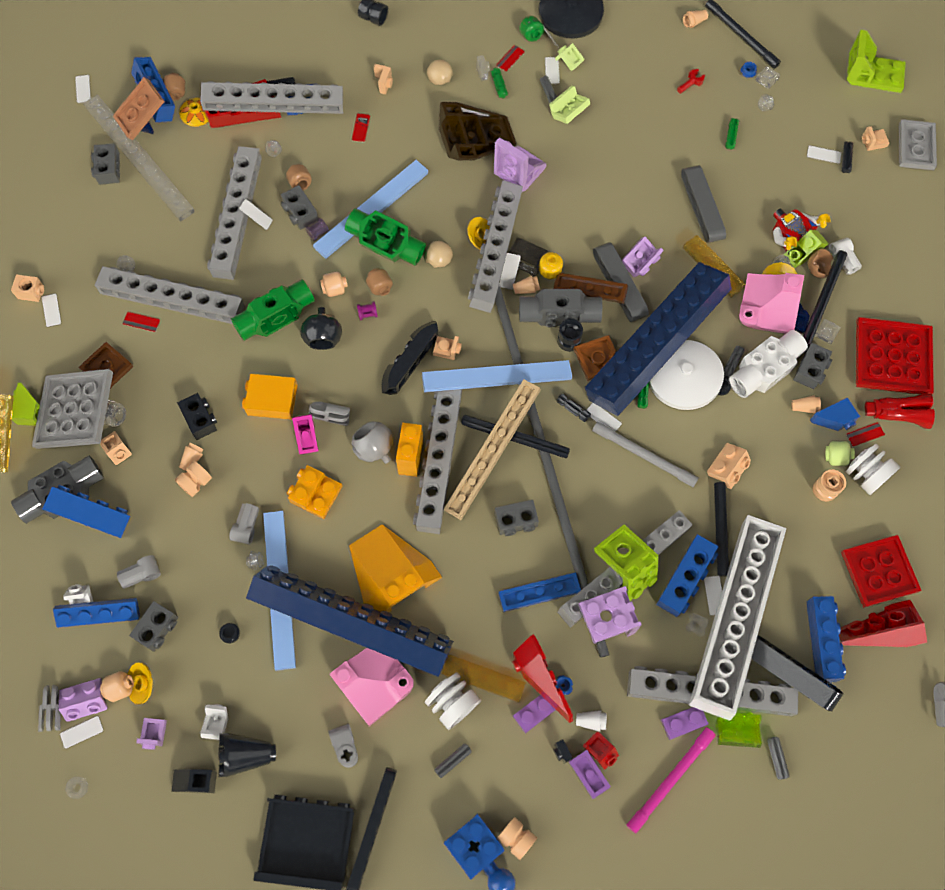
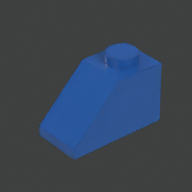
M846 398L815 413L810 421L813 424L836 431L844 428L848 430L856 425L855 422L860 415L850 400Z

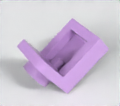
M144 718L140 739L137 738L136 743L141 744L143 749L155 750V746H163L167 721Z

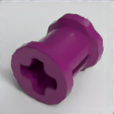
M375 301L367 305L357 304L360 321L367 317H378Z

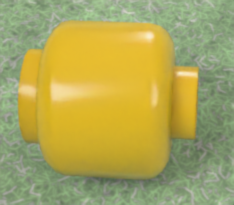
M548 252L541 257L539 272L544 278L555 279L562 272L563 260L560 255Z

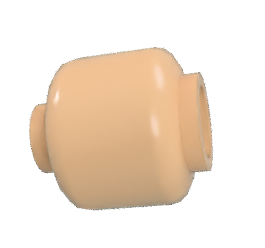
M338 271L324 274L323 279L320 280L323 294H326L328 297L342 295L345 293V287H348L346 277H342Z
M123 671L113 673L103 679L100 685V692L105 699L111 702L126 698L132 693V687L134 686L133 678Z

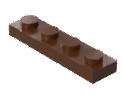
M559 273L556 276L553 289H580L587 297H602V300L624 304L629 286L624 283Z

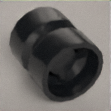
M361 0L358 16L364 20H370L371 23L377 26L384 24L388 15V6L381 2L376 3L375 0Z
M567 319L561 323L557 343L562 350L571 352L574 351V346L581 344L583 327L579 321Z

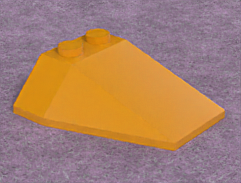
M383 524L349 545L363 603L372 605L375 610L380 612H391V607L424 586L426 589L442 578L431 560Z

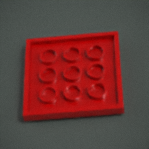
M859 317L856 320V387L919 395L933 394V326Z

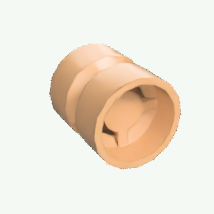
M196 461L186 468V473L182 472L175 479V482L191 497L200 491L201 485L205 486L212 479L210 474Z
M834 469L827 470L814 483L813 493L821 501H831L845 489L846 478L840 471Z
M514 817L497 837V840L505 847L510 846V852L520 860L537 840V837L529 829L524 831L522 823Z

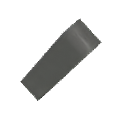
M697 165L683 168L681 170L682 181L706 243L724 240L726 238V229L702 167Z
M608 242L593 248L594 258L606 280L624 283L629 286L624 304L619 303L627 319L630 322H634L648 316V307L613 244Z

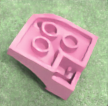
M748 273L739 312L740 322L750 328L784 334L794 330L804 275L791 273L781 275ZM749 312L752 314V316L747 317L745 316V314Z
M369 648L364 649L350 660L345 661L329 674L369 727L405 698L414 686L413 678L398 660ZM405 679L407 681V684L405 686H400V680Z

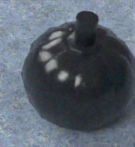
M319 307L318 314L308 316L302 323L300 334L303 341L310 348L328 350L334 348L340 341L342 327L334 316L325 314L324 307Z

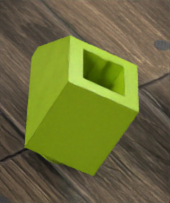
M810 230L797 242V247L792 246L784 256L794 268H797L808 261L814 252L824 249L829 243L819 231Z
M17 383V387L13 392V405L9 409L10 419L17 425L36 426L40 404L22 383Z

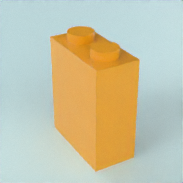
M250 374L249 380L245 384L247 394L242 400V408L247 416L292 420L298 387L296 379L293 377Z
M402 422L396 455L399 475L418 477L424 442L422 425Z

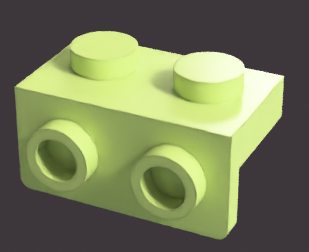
M570 86L549 104L553 119L568 124L590 105V100L587 97L578 95L575 86Z

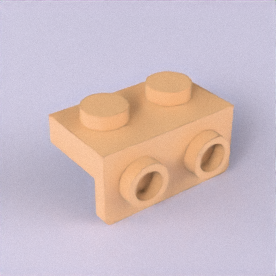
M726 443L707 470L708 476L725 482L727 488L732 489L738 483L744 470L750 465L751 459L747 450Z

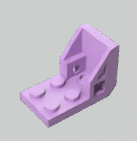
M499 137L495 142L494 174L504 181L523 186L522 192L526 191L546 168V163L520 146L514 147L510 142L504 141Z

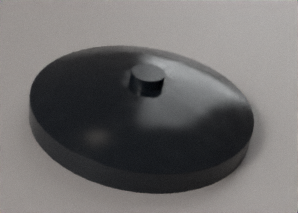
M540 0L539 18L544 27L554 35L569 39L581 38L593 33L600 26L603 20L604 4L602 0Z

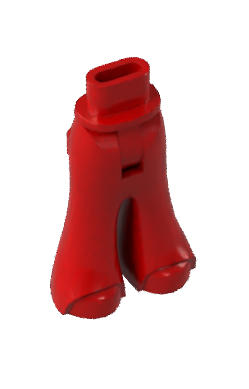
M930 393L906 398L886 397L874 399L873 402H865L864 405L865 415L873 416L874 419L910 422L924 429H931L935 420V410L931 409L934 401Z

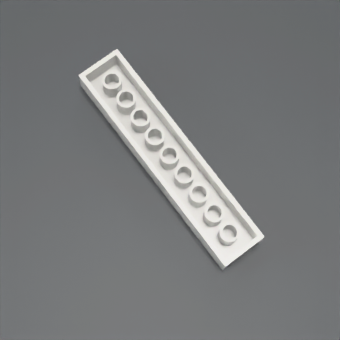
M747 515L742 523L689 706L729 721L736 715L786 528Z

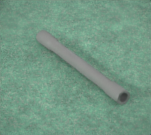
M598 421L592 430L603 438L613 441L677 477L678 480L691 487H694L699 477L684 469H680Z

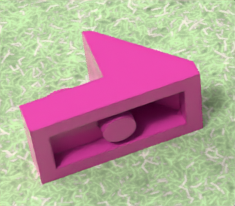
M312 414L292 417L299 455L318 452Z

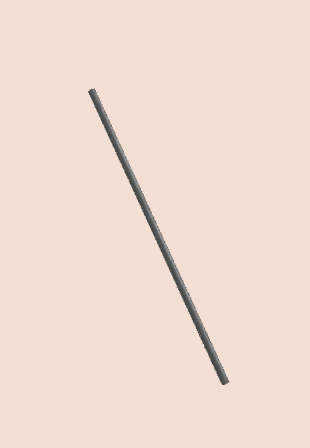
M499 284L495 302L514 365L523 364ZM533 402L528 410V415L534 435L537 438L546 440L535 402ZM539 450L574 572H576L582 590L588 585V580L550 453ZM605 640L596 643L600 658L610 655Z

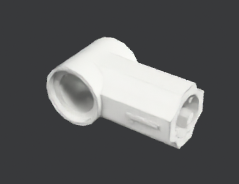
M849 238L841 239L829 245V252L833 255L834 259L839 250L847 252L848 255L843 265L846 274H853L862 267L853 252V243Z

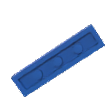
M575 572L499 591L498 594L503 612L575 595L581 591Z
M137 598L58 605L53 608L57 628L139 620L140 618Z

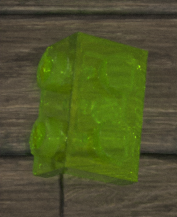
M751 712L736 713L730 721L718 716L716 720L718 745L760 748L762 745L759 726L762 720L761 715Z

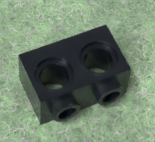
M196 393L177 402L196 441L217 431L214 424L218 422L213 413L209 414L207 408L210 406L205 397L201 399L200 395ZM194 406H199L196 410H192ZM202 421H207L205 425L199 426Z

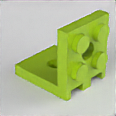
M625 524L594 548L595 553L623 578V587L626 586V593L630 601L639 598L644 589L648 586L652 587L657 582L658 554ZM620 548H627L629 552L621 554L618 550Z

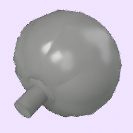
M371 421L360 427L353 435L351 442L352 450L360 460L373 462L382 459L386 464L391 460L387 453L393 445V434L383 423Z

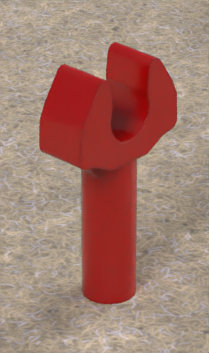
M699 69L691 70L688 75L689 79L680 85L677 91L681 94L693 84L701 86L704 82L705 74L698 78L696 76Z

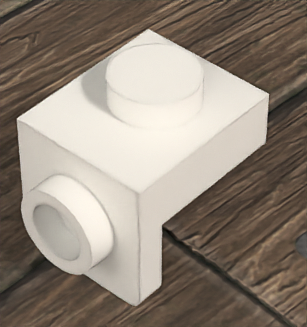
M73 585L67 589L63 596L64 600H69L70 604L93 602L89 585Z
M219 704L206 705V717L200 733L201 738L219 740V733L225 732L228 722L227 708Z

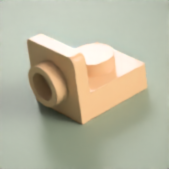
M870 126L867 127L862 135V142L865 144L867 151L886 148L889 145L884 129L873 131Z
M437 336L433 355L455 360L456 354H460L462 343H459V336H455L454 340Z
M115 431L101 440L100 445L115 465H118L132 455Z

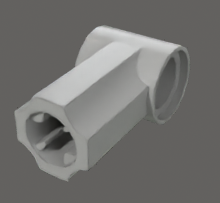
M248 503L242 504L237 521L232 525L229 539L231 541L249 545L252 543L255 532L254 525L259 512L258 507Z
M153 555L145 556L139 559L137 564L117 572L118 581L123 589L141 581L154 580L161 575Z

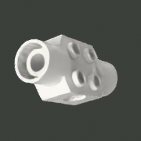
M790 330L780 339L773 336L769 337L743 358L739 365V370L729 377L731 388L742 398L748 397L755 390L765 393L791 373L797 364L796 358L807 351L808 345L804 337L795 330Z

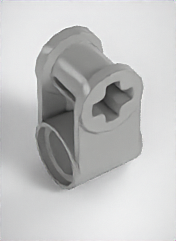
M346 724L329 730V736L338 761L344 767H353L358 761V754L350 725ZM346 752L353 754L348 762L343 759L346 756Z

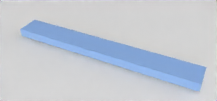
M415 160L357 209L369 215L375 210L382 213L428 174V170ZM349 215L313 244L314 249L325 259L354 236L344 230Z
M569 360L422 372L424 392L521 384L523 379L530 383L572 379Z
M284 512L263 513L267 566H276L281 572L287 574L289 570ZM270 609L275 671L296 668L292 617Z

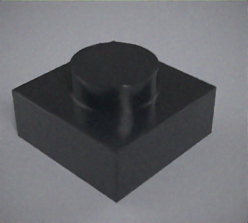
M563 739L554 744L555 749L553 751L558 761L562 760L565 764L573 759Z

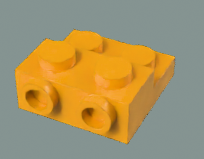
M307 465L305 469L301 468L298 472L297 479L299 480L296 485H291L288 489V500L290 503L324 519L343 485L325 476L323 472Z

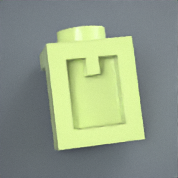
M573 43L568 47L564 45L557 51L559 55L555 57L556 61L562 58L571 71L585 60Z

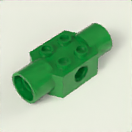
M354 208L345 224L344 230L358 237L359 243L363 247L393 262L402 259L416 266L426 248L425 242L411 236V230L408 226L376 210L369 215Z
M301 279L288 287L281 285L278 288L271 289L267 294L255 298L248 304L245 311L230 319L243 341L256 334L267 337L296 321L302 309L315 302V299L305 281Z

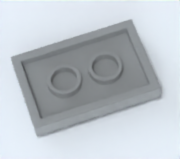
M901 119L899 122V167L935 170L937 167L936 123Z

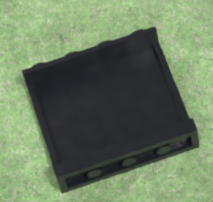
M274 794V798H267L269 806L258 870L254 873L253 881L320 890H343L355 809L350 808L349 803L338 802L337 806H329V801L316 800V804L308 803V798L295 797V801L286 800L287 796Z

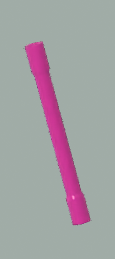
M707 727L704 729L675 768L642 808L626 824L632 832L636 834L641 829L650 814L700 753L716 737L712 730Z

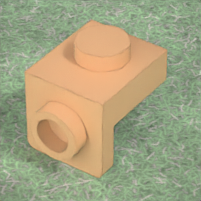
M375 64L374 73L375 77L379 78V93L386 95L388 88H391L393 82L391 67Z

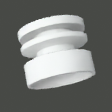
M877 444L860 453L846 470L848 475L854 470L859 472L853 478L854 481L862 476L865 478L860 487L869 495L901 468L892 458L883 463L881 459L886 452L883 450L876 456L874 452L879 448Z
M458 673L439 683L425 701L428 707L437 702L432 709L433 713L441 709L444 710L439 720L448 730L464 719L481 701L472 689L464 694L461 692L466 685L465 681L455 685L461 678Z

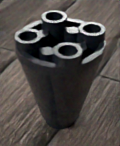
M219 733V746H223L218 748L219 777H229L276 761V744L231 733Z

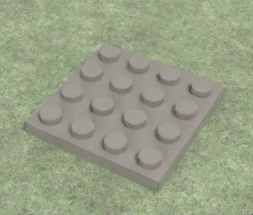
M105 369L46 376L32 447L41 449L100 444L113 372Z

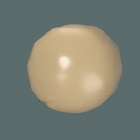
M435 60L429 65L427 76L430 82L435 85H443L450 82L453 71L447 61Z
M433 241L427 246L424 253L426 263H430L434 268L445 267L450 263L453 256L451 247L443 241Z

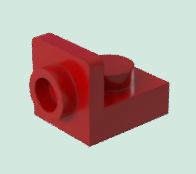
M598 731L583 745L584 749L599 762L604 770L612 766L619 756L616 748Z

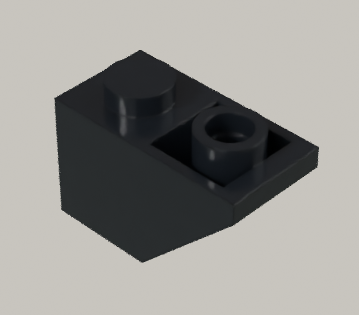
M176 769L173 773L171 792L215 794L217 771Z

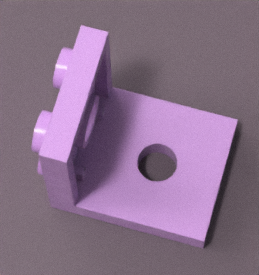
M626 586L578 604L594 643L624 632L627 637L631 636L641 627V622H638L634 612V605L630 602L626 593ZM608 611L612 619L608 622L603 621L600 613Z

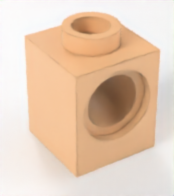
M16 274L11 291L17 299L39 302L40 297L44 293V285L38 277Z

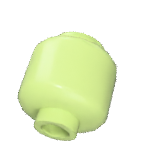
M831 441L829 446L825 448V459L829 461L831 466H848L850 459L855 457V449L850 448L848 441Z

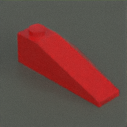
M906 600L889 604L884 607V611L878 614L872 612L868 614L869 618L863 621L856 620L841 627L839 640L845 646H916L927 643L925 623L912 601Z
M533 634L513 652V667L516 672L520 671L522 677L570 723L573 721L571 709L562 690L556 688L557 681L552 670H547L546 656L535 634Z

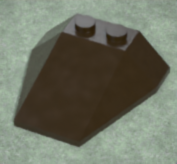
M458 102L440 103L439 131L448 158L458 161H472L494 154L495 142L499 137L504 141L510 142L512 146L517 145L507 116Z

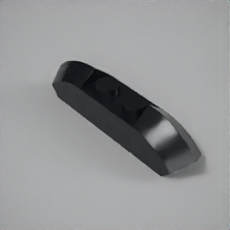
M436 321L420 326L410 335L412 341L407 342L405 351L402 355L399 354L396 357L394 364L387 366L383 374L382 393L394 395L400 391L436 342L437 336H439Z

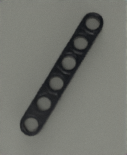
M390 767L385 769L346 890L360 889L397 773L396 769Z

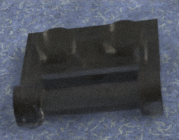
M517 237L509 251L511 254L521 256L520 260L534 265L533 268L523 262H519L518 269L529 273L532 277L539 274L541 257L550 252Z

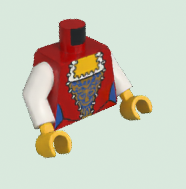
M780 208L773 214L777 220L773 228L774 241L776 244L783 246L787 252L792 246L797 247V242L808 231L816 230L818 225L821 228H825L827 226L826 222H831L829 214L810 216L795 209L786 214Z

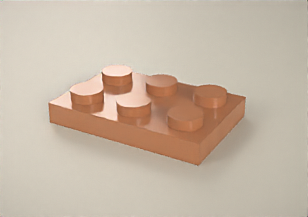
M144 77L113 117L127 138L134 140L165 101L150 80Z

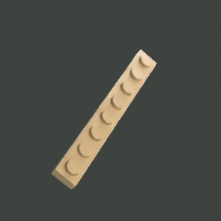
M523 379L445 506V512L460 521L463 519L541 391L538 386Z

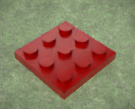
M898 535L841 551L863 608L922 591Z

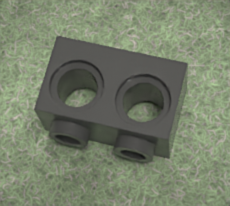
M116 144L94 145V152L91 153L94 163L93 167H91L92 177L97 180L99 185L120 183V153Z
M300 185L281 194L283 202L280 204L283 210L289 212L292 224H297L300 230L319 221L316 209Z
M811 342L807 351H805L793 381L811 389H815L818 384L821 385L826 376L823 374L824 370H828L832 363V359H830L832 351Z
M533 500L495 508L494 514L500 535L512 536L517 531L524 530V532H530L538 527L539 520ZM529 514L532 519L525 521L521 516ZM504 518H510L512 520V524L506 525L502 522V520Z
M153 601L129 636L155 652L156 649L163 645L164 637L167 633L175 628L178 617ZM161 615H166L165 621L158 623V618ZM149 632H153L152 639L146 641V635Z

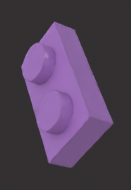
M539 695L514 714L513 718L524 733H527L556 709Z
M695 707L661 720L669 740L708 725L703 710Z
M587 750L569 761V764L592 799L611 787Z

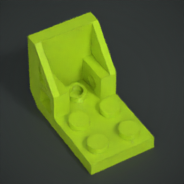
M860 29L849 52L847 81L855 86L902 93L906 62L875 57L877 46L868 31Z

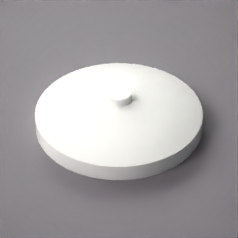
M686 340L649 381V386L654 395L670 407L681 410L698 409L709 404L718 395L724 380V370L719 357L713 350L702 343Z

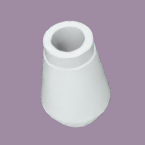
M601 710L577 713L576 726L599 732L606 730L607 713H602Z

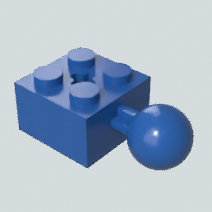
M478 814L444 842L470 880L480 871L484 870L489 877L487 883L489 890H515L516 881L514 875L507 869L498 868L493 861L505 849ZM471 840L480 843L478 846L479 852H470L468 850Z

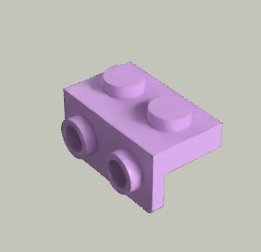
M644 236L622 258V262L633 277L643 276L650 270L649 266L661 258L660 254L664 250L662 248L656 249Z
M101 678L59 690V711L67 722L107 710V704L100 692Z

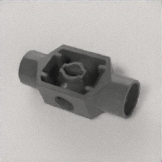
M542 289L535 296H520L519 322H537L540 326L552 328L560 326L567 319H575L580 323H601L602 297H587L580 289Z
M90 455L73 465L62 461L29 480L28 491L11 500V504L25 524L42 514L55 519L59 515L42 509L52 487L57 488L58 485L69 488V493L77 495L80 492L89 496V487L104 479V476Z

